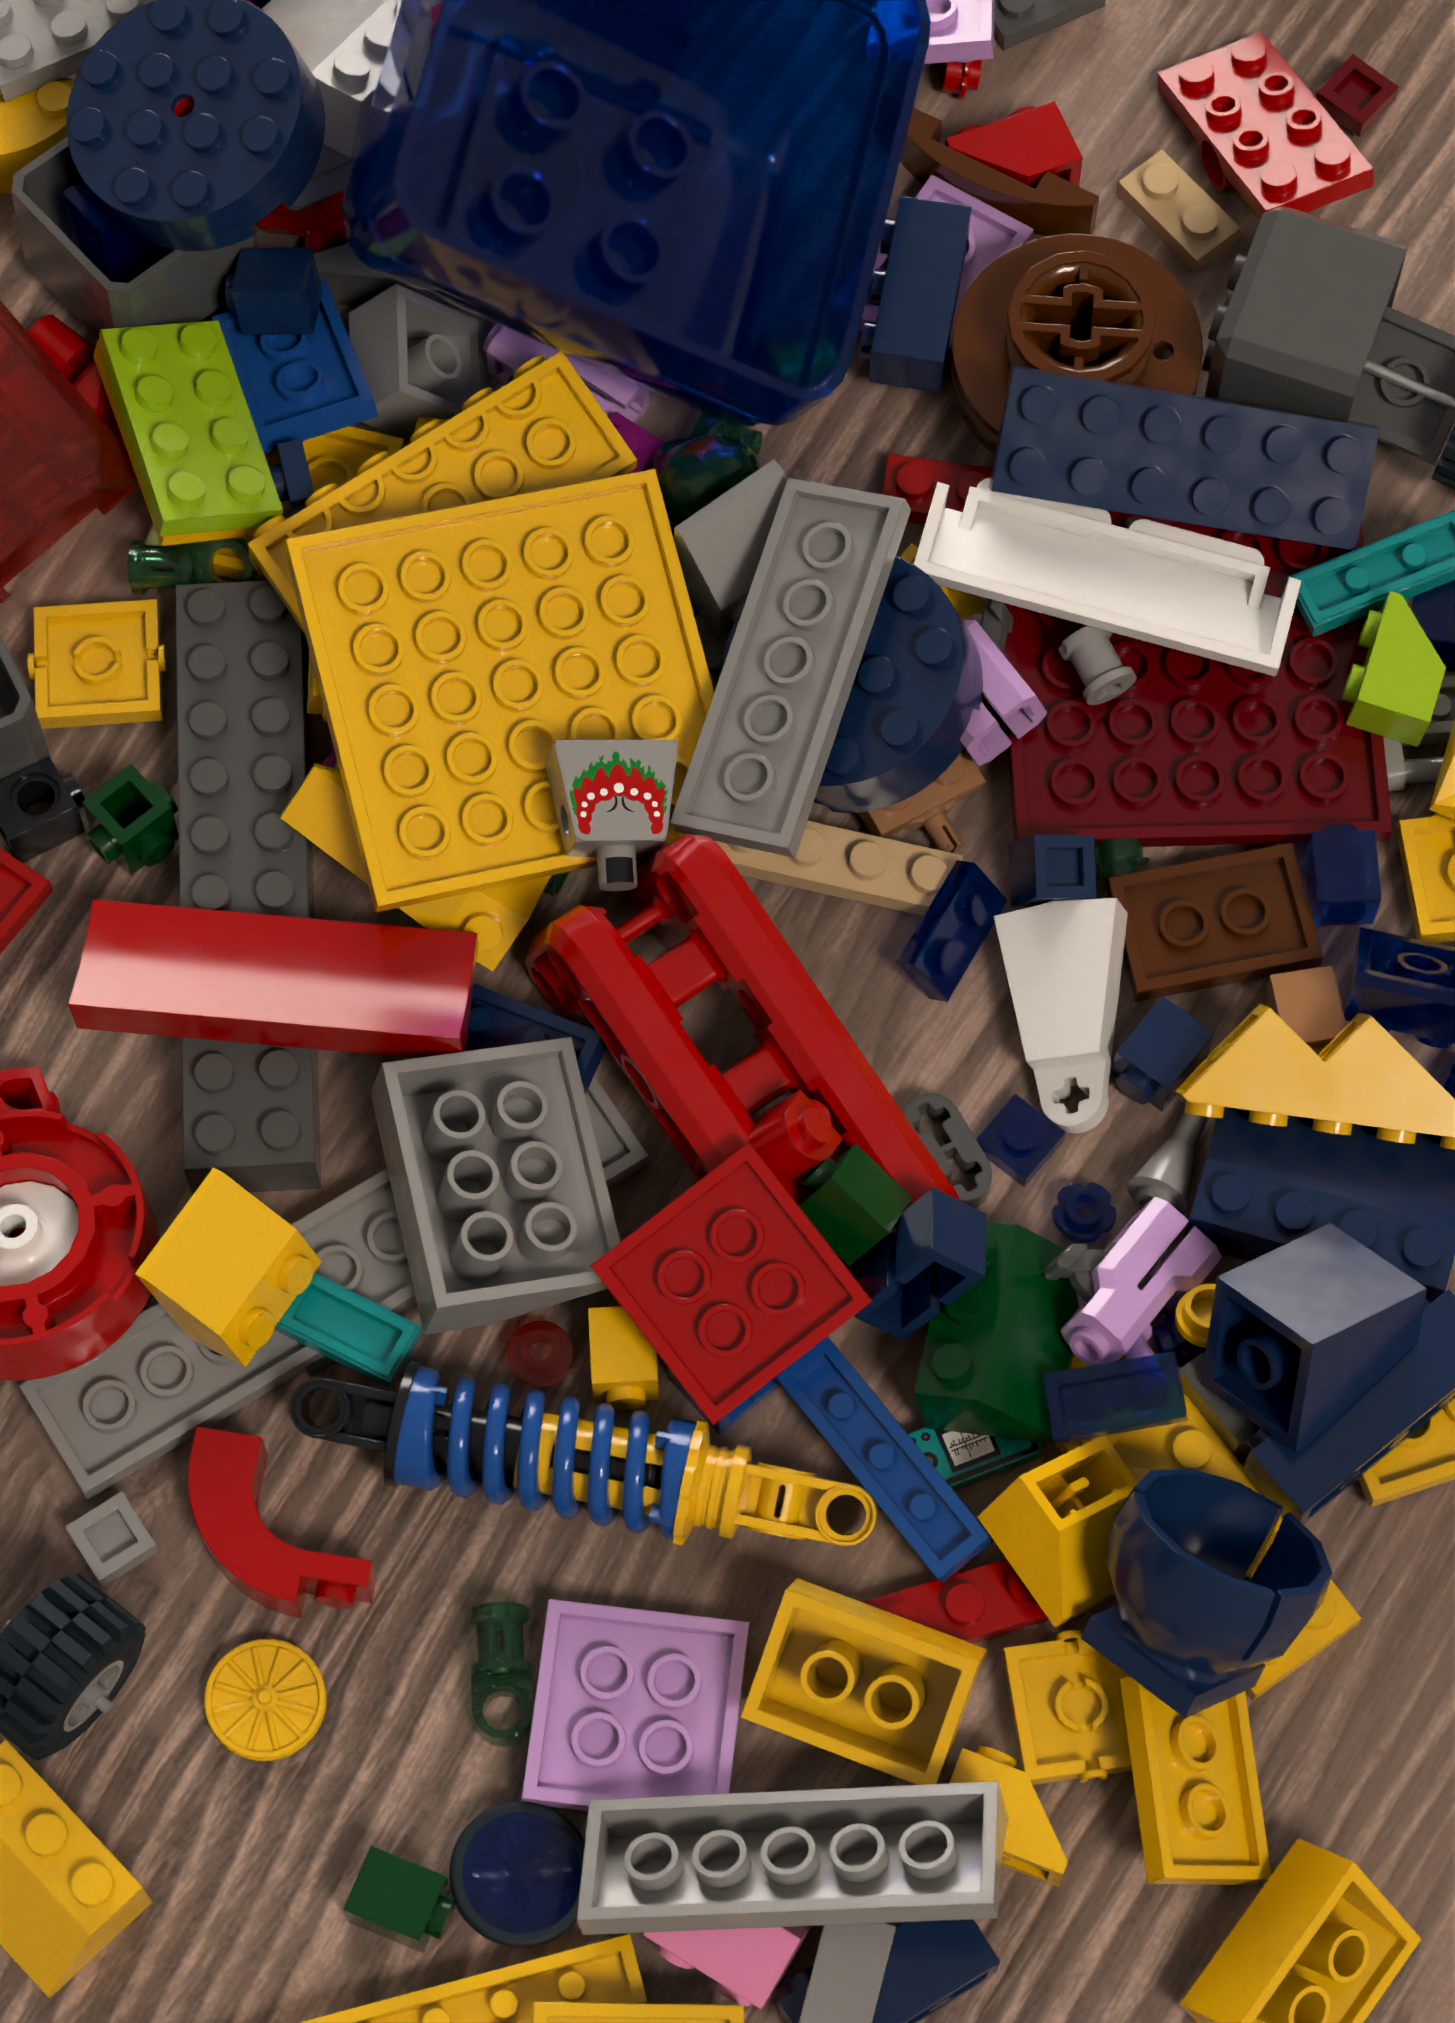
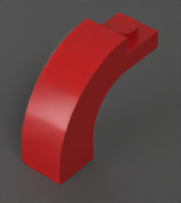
M196 1426L188 1467L190 1504L207 1550L224 1576L240 1592L258 1604L278 1613L300 1619L306 1593L315 1594L314 1600L317 1603L333 1608L351 1609L354 1607L355 1601L372 1604L377 1581L372 1561L308 1551L290 1546L275 1537L261 1521L259 1497L268 1458L262 1437Z

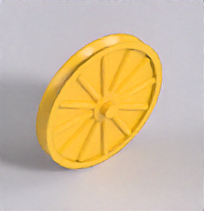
M277 1639L252 1640L230 1650L212 1670L204 1695L205 1714L216 1738L234 1754L254 1761L279 1760L301 1750L318 1732L323 1722L327 1705L325 1683L316 1663L299 1647Z

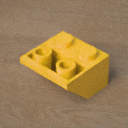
M1105 1435L1019 1476L977 1516L1054 1627L1115 1596L1105 1554L1116 1513L1133 1488L1138 1484V1481Z

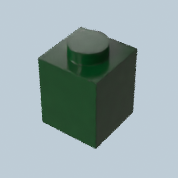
M855 1143L836 1160L830 1156L805 1174L800 1183L807 1191L798 1202V1205L835 1253L850 1266L891 1232L912 1197Z
M370 1846L343 1911L349 1923L424 1953L431 1936L439 1940L444 1936L453 1916L456 1901L448 1898L451 1889L447 1876Z

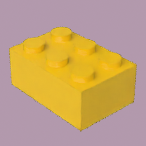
M796 1578L785 1589L741 1718L913 1784H938L945 1771L987 1649Z

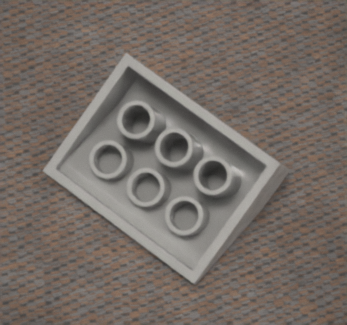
M271 0L261 10L270 16L282 29L317 80L325 109L323 144L351 159L470 41L478 0Z
M571 1037L384 1062L381 1064L370 1094L424 1335L486 1326L608 1289L590 1265L619 1244L620 1238Z

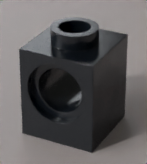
M50 756L0 780V833L12 855L22 863L85 833L79 809L84 808L82 802L85 800V797L73 774L69 772L60 776ZM35 803H53L52 807L43 814L30 815L26 813L29 807Z

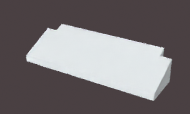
M991 478L982 480L977 488L970 486L963 512L945 508L950 485L937 482L914 565L928 574L938 585L1276 677L1302 580L1289 577L1282 598L1264 594L1270 567L1264 566V558L1258 550L1147 519L1136 520L1129 529L1111 524V516L1104 509L991 491L989 488Z

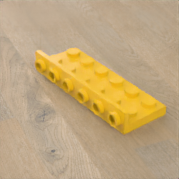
M562 350L547 360L542 355L532 358L516 370L513 375V381L496 391L492 387L478 391L462 405L463 411L444 423L440 419L426 423L410 437L411 443L392 455L388 451L374 455L358 469L359 475L340 487L336 483H331L320 488L305 502L306 508L288 519H285L282 515L274 517L262 524L253 533L254 540L247 543L250 562L257 571L262 570L304 634L305 630L284 550L286 539L625 475L637 467V458Z

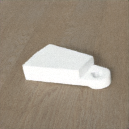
M1117 898L1052 901L994 916L1026 1062L1034 1071L1042 1110L1057 1128L1067 1133H1084L1093 1129L1102 1121L1108 1109V1085L1128 916L1127 911ZM1078 1085L1085 1095H1089V1099L1080 1101L1078 1112L1071 1113L1064 1104L1060 1103V1099L1070 1097L1071 1087Z

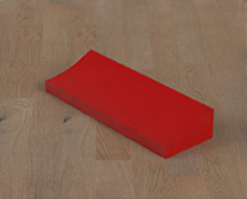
M93 899L82 957L68 1006L78 1029L407 1058L465 1052L479 945L478 934L473 932Z

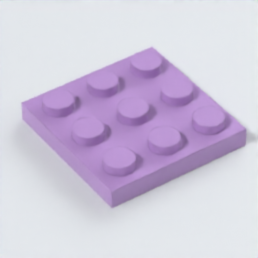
M549 1599L522 1802L588 1812L589 1800L730 1794L749 1622Z

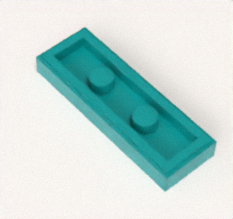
M1455 509L1289 576L1302 580L1296 605L1312 636H1318L1365 617L1369 609L1374 611L1381 610L1390 591L1402 594L1406 600L1455 580Z

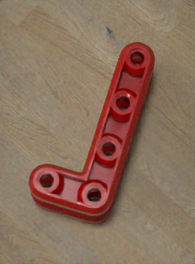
M682 834L657 851L637 868L638 886L629 890L630 900L635 898L641 911L618 927L614 928L611 922L604 916L607 911L602 907L577 905L551 922L531 940L525 964L542 996L561 1017L589 1020L698 1181L749 1142L751 1131L755 1127V1123L750 1118L753 1114L788 1090H791L794 1094L801 1089L809 1099L817 1100L827 1107L831 1114L833 1128L843 1138L831 1157L836 1160L856 1143L912 1197L905 1210L932 1187L961 1201L945 1174L730 858L709 836ZM653 927L656 933L663 939L659 943L671 949L646 965L640 954L634 957L627 944ZM716 981L723 992L727 989L730 991L757 1031L753 1036L760 1045V1047L722 1073L719 1072L714 1063L710 1066L707 1064L681 1026L680 1022L684 1019L676 1009ZM805 1175L795 1182L783 1184L797 1204L807 1191L800 1183Z

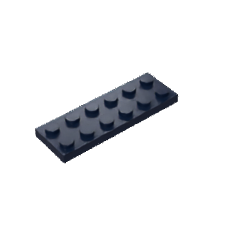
M1011 365L989 488L994 492L1356 550L1380 428L1371 424Z

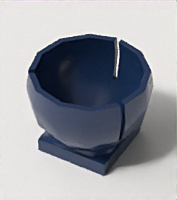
M1191 1468L1151 1470L1133 1488L1116 1513L1106 1549L1105 1558L1117 1604L1115 1607L1092 1615L1080 1638L1181 1716L1187 1718L1256 1686L1266 1666L1264 1663L1278 1658L1285 1653L1323 1603L1332 1576V1570L1322 1543L1289 1512L1284 1515L1273 1543L1250 1578L1251 1571L1269 1541L1284 1507L1239 1482Z

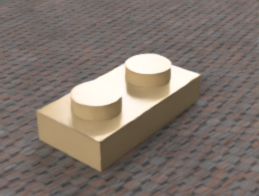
M1160 150L1118 181L1116 195L1194 273L1239 240L1241 227L1163 150Z

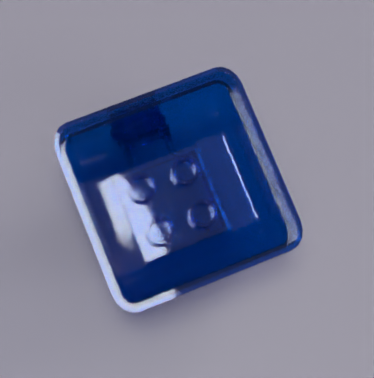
M400 0L341 202V221L346 241L356 259L372 270L728 425L745 427L763 423L780 426L795 421L829 396L843 382L852 360L929 45L931 20L926 0Z

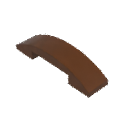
M891 96L884 104L882 138L899 162L923 185H925L931 175H934L1034 229L1033 234L1035 235L1091 234L1095 229L1099 202L1098 195L1047 171L1036 189L941 144V120Z

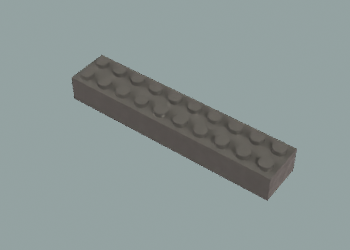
M268 580L176 585L180 907L314 919L312 842L280 818L282 812L310 771L309 713H307V638ZM182 1038L184 1172L192 1196L213 1168L225 1173L248 1192L321 1189L318 1050Z

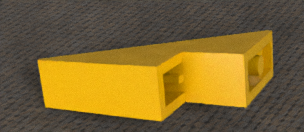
M1259 1004L1174 1090L1180 1098L1186 1100L1184 1113L1223 1118L1224 1107L1250 1110L1249 1122L1287 1127L1288 1116L1314 1119L1312 1130L1339 1135H1351L1353 1124L1378 1127L1377 1139L1415 1144L1416 1133L1441 1136L1440 1147L1455 1150V1099L1371 1015L1359 1012L1317 1055L1270 1007Z

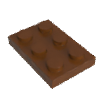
M1292 843L1109 877L1107 880L1106 889L1108 897L1117 898L1128 913L1123 955L1136 1002L1321 966L1324 956Z

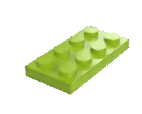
M219 320L101 329L97 346L159 537L260 527L274 517L282 515L283 507Z

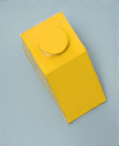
M980 1746L975 1753L962 1748L949 1784L999 1782L1008 1816L1002 1866L1059 1888L1068 1860L1028 1774L1016 1769L1017 1761L999 1750Z

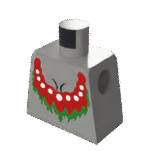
M555 740L545 757L546 770L564 850L567 856L597 857L598 887L600 890L626 891L636 888L638 886L636 857L652 856L666 842L678 751L677 740Z

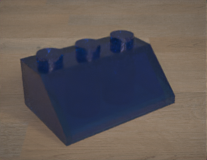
M1360 927L1343 998L1345 1020L1351 1021L1359 1012L1371 1015L1388 1033L1392 1030L1415 1035L1419 1042L1431 1047H1451L1455 1044V947Z

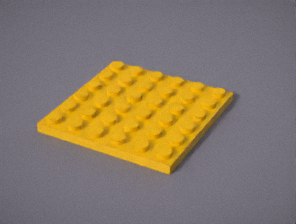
M655 469L286 539L284 550L375 912L597 866V857L567 856L564 850L545 757L555 740H677L678 751L668 833L662 848L682 835L676 832L670 821L714 695V689Z

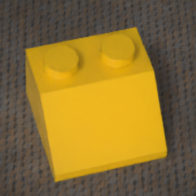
M213 1168L141 1264L135 1275L190 1339L246 1367L259 1348L269 1341L275 1326L296 1297L309 1286L314 1272L322 1261L296 1228L225 1173Z

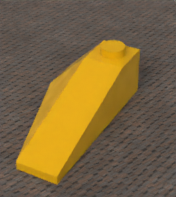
M315 763L282 812L280 818L368 884L340 770ZM551 875L399 907V909L427 929L477 933L479 945L476 962L493 972L528 922Z

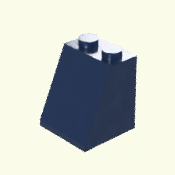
M1329 1223L1217 1277L1201 1384L1296 1453L1306 1448L1418 1342L1427 1288Z

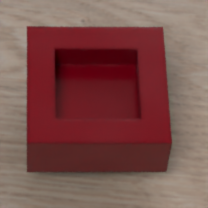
M1352 54L1316 91L1315 98L1334 120L1360 137L1396 100L1399 86Z

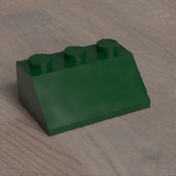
M986 1221L985 1277L949 1306L941 1302L940 1313L929 1322L914 1391L927 1429L1056 1444L1074 1355L1070 1346L1065 1342L1060 1330L1079 1308L1077 1292L1071 1285L1069 1278L1047 1280L1044 1276V1271L1065 1250L1064 1248L1018 1224Z

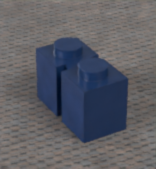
M932 1187L902 1212L896 1222V1227H893L888 1235L853 1263V1276L873 1300L853 1317L903 1341L909 1338L940 1313L941 1302L949 1306L985 1277L986 1214Z

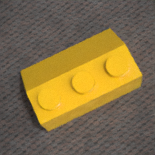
M5 1739L0 1744V1945L50 1999L153 1902L140 1883Z
M1297 1838L1180 2005L1197 2023H1364L1422 1939L1355 1862Z

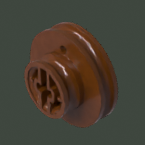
M1059 234L1038 238L1021 244L995 259L979 274L966 292L957 312L952 337L950 377L955 401L971 432L995 455L1011 365L1196 395L1203 357L1201 326L1192 301L1181 283L1159 261L1140 249L1116 239L1091 234ZM1158 347H1166L1172 352V357L1167 360H1160L1154 356L1153 351Z

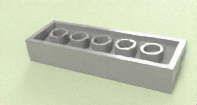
M999 1782L589 1800L577 1913L578 1925L583 1935L998 1918L1001 1865L1008 1824V1816Z

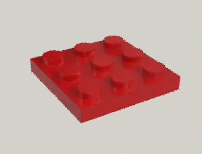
M750 1142L590 1265L713 1425L873 1301Z

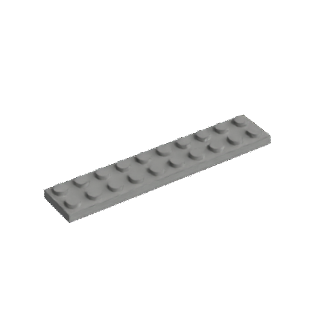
M594 1075L585 1096L607 1188L609 1189L649 1165V1157ZM387 1168L291 1224L299 1231L322 1261L315 1273L396 1314H400L417 1303ZM157 1303L140 1313L131 1327L114 1344L92 1360L57 1375L27 1380L20 1384L19 1387L82 1493L89 1500L193 1438L196 1426L204 1428L213 1426L325 1359L326 1356L274 1329L269 1341L259 1348L248 1365L244 1367L190 1339L162 1305Z

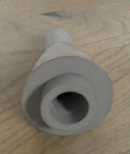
M1183 1111L1171 1138L1161 1145L1128 1182V1193L1139 1210L1154 1197L1169 1202L1182 1215L1186 1213L1195 1160L1194 1148L1207 1123V1117L1187 1114Z

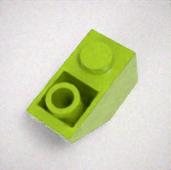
M1390 591L1380 612L1369 609L1360 634L1358 645L1369 649L1363 666L1353 663L1343 691L1342 699L1352 702L1346 725L1418 747L1431 722L1446 667L1402 594Z

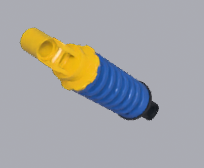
M414 1361L408 1364L397 1391L334 1378H314L302 1383L295 1390L290 1401L291 1419L296 1428L303 1434L312 1438L384 1452V1484L396 1488L398 1485H407L431 1491L439 1487L447 1475L450 1490L457 1497L466 1498L471 1496L482 1482L486 1499L495 1505L507 1502L517 1488L520 1505L529 1512H537L542 1509L552 1495L555 1512L561 1518L568 1520L574 1518L580 1513L586 1502L588 1503L590 1519L596 1525L604 1527L612 1523L619 1511L623 1510L625 1527L632 1533L640 1534L647 1530L651 1522L659 1523L662 1535L667 1540L673 1541L674 1545L679 1546L685 1544L694 1526H704L706 1529L711 1530L714 1528L719 1531V1537L733 1539L739 1525L745 1526V1529L797 1540L807 1538L841 1546H851L866 1539L873 1531L877 1522L878 1511L875 1500L863 1487L817 1477L816 1473L762 1462L752 1464L751 1447L737 1444L736 1449L729 1450L728 1447L722 1446L719 1448L717 1445L710 1444L709 1423L706 1420L698 1419L697 1422L672 1418L666 1423L663 1432L657 1431V1434L649 1433L650 1418L644 1411L637 1410L633 1412L629 1418L627 1428L613 1426L615 1410L610 1404L605 1403L596 1407L592 1421L578 1419L580 1403L575 1397L567 1396L563 1398L558 1414L543 1412L545 1395L541 1390L536 1389L530 1390L526 1394L520 1417L507 1415L511 1390L506 1383L498 1382L492 1386L486 1410L472 1407L476 1387L475 1379L471 1376L463 1375L457 1379L452 1402L448 1403L446 1402L448 1387L439 1385V1372L436 1369L423 1367L422 1363ZM324 1388L332 1391L340 1402L339 1417L332 1425L326 1428L317 1425L309 1414V1402L312 1396ZM433 1428H437L436 1433L433 1432ZM784 1485L786 1487L781 1516L778 1517L776 1510L781 1486ZM840 1495L854 1496L865 1507V1523L855 1533H840L829 1523L828 1507L832 1500Z

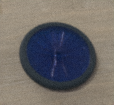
M509 1802L482 1812L462 1831L456 1841L450 1859V1889L460 1914L480 1935L490 1941L508 1947H535L562 1936L577 1922L585 1847L582 1835L562 1814L537 1803Z

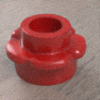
M982 60L966 63H943L941 92L957 94V99H963L967 90L977 91Z

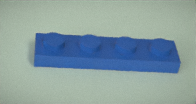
M828 1336L776 1376L778 1381L938 1580L944 1583L994 1541Z

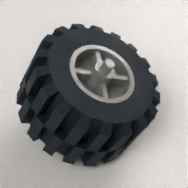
M80 1573L68 1575L38 1593L12 1620L10 1619L2 1628L3 1631L0 1633V1733L36 1761L55 1754L75 1741L102 1713H108L113 1707L114 1703L112 1700L127 1681L140 1656L146 1635L144 1624Z

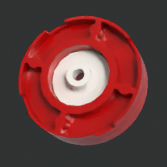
M18 1110L0 1113V1380L13 1381L45 1378L74 1369L92 1360L107 1350L131 1327L142 1312L151 1294L135 1273L159 1242L160 1236L152 1207L133 1166L121 1148L102 1131H99L96 1135L87 1129L68 1123L64 1114L52 1111Z

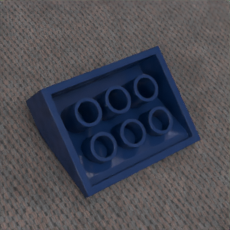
M1224 1107L1223 1118H1218L1184 1237L1195 1226L1217 1246L1220 1254L1249 1262L1331 1223L1426 1287V1298L1431 1303L1445 1292L1455 1256V1150L1440 1147L1441 1136L1416 1133L1415 1144L1399 1143L1377 1139L1378 1127L1357 1124L1352 1125L1351 1135H1339L1312 1130L1314 1119L1288 1116L1287 1127L1271 1126L1249 1122L1250 1110Z

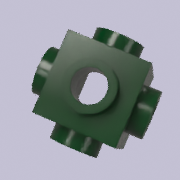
M132 764L114 778L102 784L82 802L91 829L85 835L87 841L105 863L109 865L117 860L130 876L143 866L151 867L161 862L172 851L175 841L179 839L174 814L178 811L176 803L158 782L154 781L150 784Z

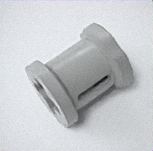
M1085 626L1072 633L1062 642L1058 651L1065 661L1072 662L1086 687L1082 694L1088 705H1097L1125 692L1135 683L1137 676L1131 667L1123 666L1109 640L1112 632L1091 626Z

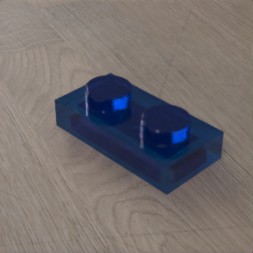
M959 860L955 862L896 961L929 999L949 1001L995 922L994 916L1000 914L1007 902L1005 896L975 862Z
M1175 1351L1042 1374L1052 1437L1056 1444L1188 1421L1178 1357Z

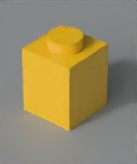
M623 1307L588 1308L593 1403L606 1402L614 1410H632L645 1406L646 1400L659 1399L657 1352Z

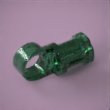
M240 537L168 546L147 545L143 539H133L128 554V580L132 593L135 595H145L149 589H176V585L226 583V581L218 577L213 566L216 553L225 547L239 552L244 561V573L236 582L254 581L258 571L250 562L247 544L249 542ZM156 566H173L174 568H157Z
M514 1602L484 1603L471 1608L469 1611V1622L476 1626L477 1662L471 1666L473 1720L475 1729L480 1737L489 1744L499 1747L516 1745L526 1738L531 1730L533 1719L532 1665L524 1659L523 1624L529 1621L530 1612L526 1605ZM500 1633L503 1634V1652L501 1653L498 1652L497 1636ZM501 1696L511 1697L520 1704L523 1713L517 1725L507 1730L494 1729L488 1725L483 1716L484 1709L494 1698Z

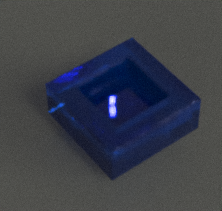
M1015 1094L976 1140L989 1161L1025 1187L1064 1142L1066 1132Z

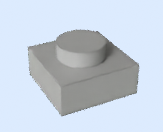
M122 1491L65 1526L67 1533L101 1587L106 1586L159 1552L154 1540Z

